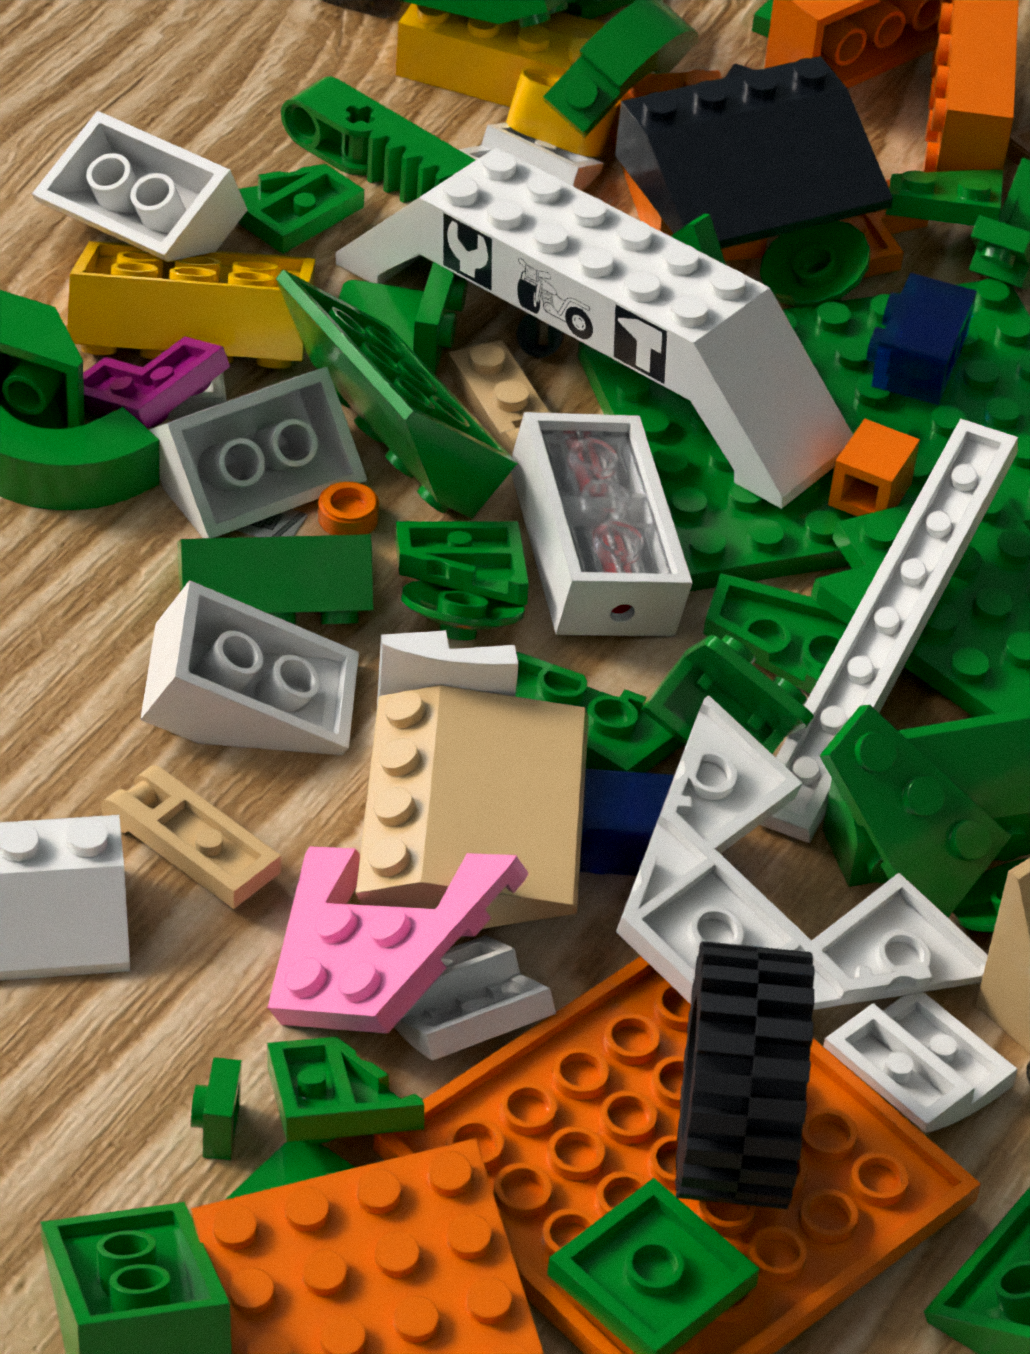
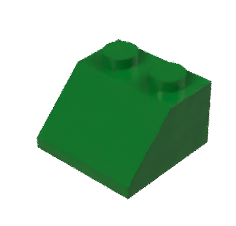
M1 290L0 405L16 419L40 428L66 429L85 425L83 359L56 307Z

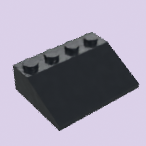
M821 56L804 58L792 63L751 70L743 74L712 81H702L690 86L663 92H653L646 96L621 101L615 156L673 234L701 215L710 214L720 247L724 249L892 207L893 197L849 91Z

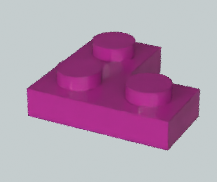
M186 336L144 367L104 357L83 373L84 412L103 417L124 407L147 429L155 427L168 418L169 412L189 397L198 395L208 389L211 381L231 366L223 346Z

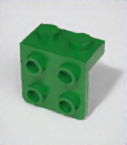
M433 262L424 291L360 280H348L343 284L338 299L389 325L436 375L444 347L451 348L453 345L457 324V314L455 311L462 312L464 309L468 280Z
M710 635L687 649L641 708L645 714L686 746L704 698L710 696L771 754L774 753L785 737L805 729L814 718L812 712L804 706L807 702L806 696L796 686L778 676L772 681L752 665L756 660L754 654L741 642L728 635H725L722 639Z

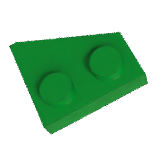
M338 1037L267 1043V1067L286 1142L305 1141L319 1144L332 1141L338 1137L424 1129L423 1099L415 1093L399 1098L389 1090V1074L374 1063L360 1059L356 1055V1050Z

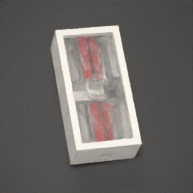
M524 412L512 458L518 464L511 471L556 635L675 637L692 586V580L640 416Z

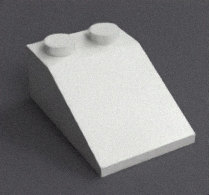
M189 580L155 624L140 720L200 744L343 755L349 749L359 652Z

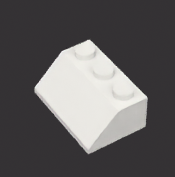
M100 111L94 114L32 193L35 201L167 262L216 252L248 210L230 169Z
M328 367L299 375L148 429L159 439L160 481L163 489L202 538H215L319 499L322 491L335 483H362L367 481Z
M119 815L0 822V981L130 971L125 871Z

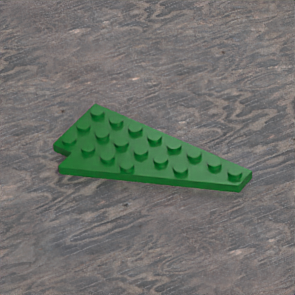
M999 488L904 667L973 717L1025 709L1030 720V530ZM915 502L838 521L832 539L852 569L815 578L811 592L813 600L848 625Z

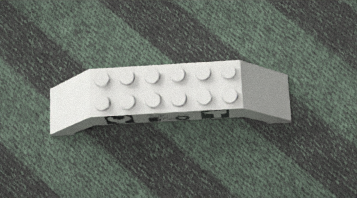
M498 147L489 151L336 252L337 265L368 282L378 284L384 283L421 257H425L690 400L734 469V483L781 509L835 467L836 459L853 436L852 431L768 286Z

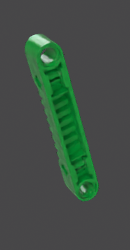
M332 76L323 77L286 100L281 107L282 124L287 134L296 144L342 172L351 175H367V181L370 183L384 180L383 191L390 193L400 190V201L403 203L418 199L476 161L464 152Z

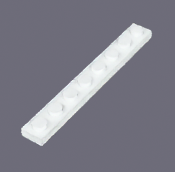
M964 419L959 420L804 705L814 715L813 720L805 729L787 736L776 757L803 784L794 800L760 825L804 842H811L825 816L832 780L820 758V754L860 705H871L877 712H880L1014 461L1018 453V437Z

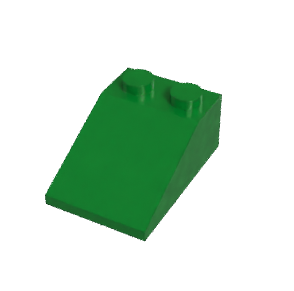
M185 1202L40 1222L41 1237L66 1354H232L230 1302L203 1242L199 1241L193 1219Z

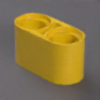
M534 67L522 69L506 120L508 126L524 135L547 142L574 154L586 157L601 156L618 103L584 138L544 102L543 96L561 78V75Z

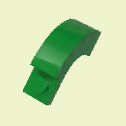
M636 0L608 21L579 50L580 57L543 96L544 102L585 138L642 78L652 71L655 74L670 73L699 42L698 32L662 0Z
M1022 158L1011 188L1000 211L999 221L978 215L971 233L976 251L969 267V271L972 273L996 279L1023 290L1030 288V160Z
M0 405V497L18 504L48 510H85L113 505L160 485L159 439L124 407L82 426L66 429H47L32 426L16 419Z

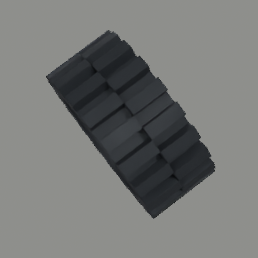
M701 941L695 966V979H693L683 1063L684 1072L677 1134L676 1198L788 1209V1205L791 1204L793 1188H795L797 1179V1161L800 1160L802 1128L803 1124H805L807 1108V1083H809L811 1067L809 1060L810 1047L813 1041L814 1022H812V1014L815 1001V989H813L815 970L813 954L811 952Z

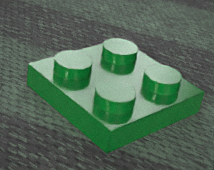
M653 1178L549 1257L547 1275L635 1354H672L755 1288L760 1268Z

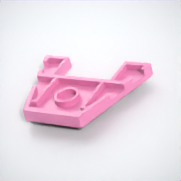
M309 847L304 857L267 1008L281 1025L388 1034L444 972L446 966L440 960L461 936L475 937L491 919L485 910L505 887L514 893L525 881L529 874L516 855L467 853L436 909L351 905L347 903L357 887L360 854L357 849Z

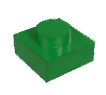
M213 1057L208 1086L195 1085L191 1109V1127L203 1129V1158L231 1161L241 1106L242 1060Z

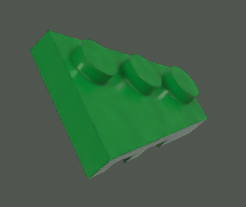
M720 573L706 615L703 634L706 636L714 635L720 639L728 635L738 640L756 657L754 663L811 694L848 625L817 604L810 596Z

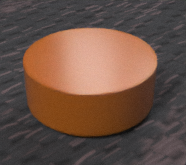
M339 482L328 486L320 494L318 500V522L327 533L331 535L369 534L376 528L379 518V499L371 488L357 482Z

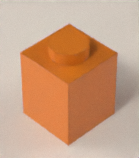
M864 418L835 461L828 505L855 516L896 507L912 484L920 439Z

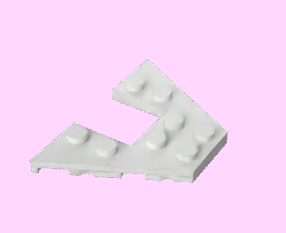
M710 696L704 698L616 932L690 1004L693 979H695L696 960L701 941L811 952L813 954L815 970L813 984L815 1001L813 1010L981 983L988 955L900 873L896 874L816 938L810 940L721 855L722 852L794 800L803 783Z

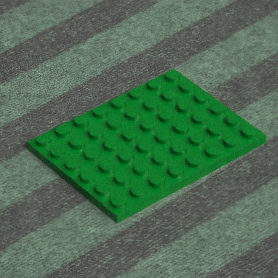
M985 279L976 282L825 302L820 306L782 309L853 434L865 418L920 439L912 484L897 506L916 501L959 420L964 419L1018 437V453L999 488L1030 530V315L1013 286L996 279ZM579 341L577 357L604 415L640 416L691 576L692 586L690 592L716 588L720 573L749 581H759L850 566L832 537L838 521L857 516L828 505L834 468L781 509L734 483V469L690 400Z

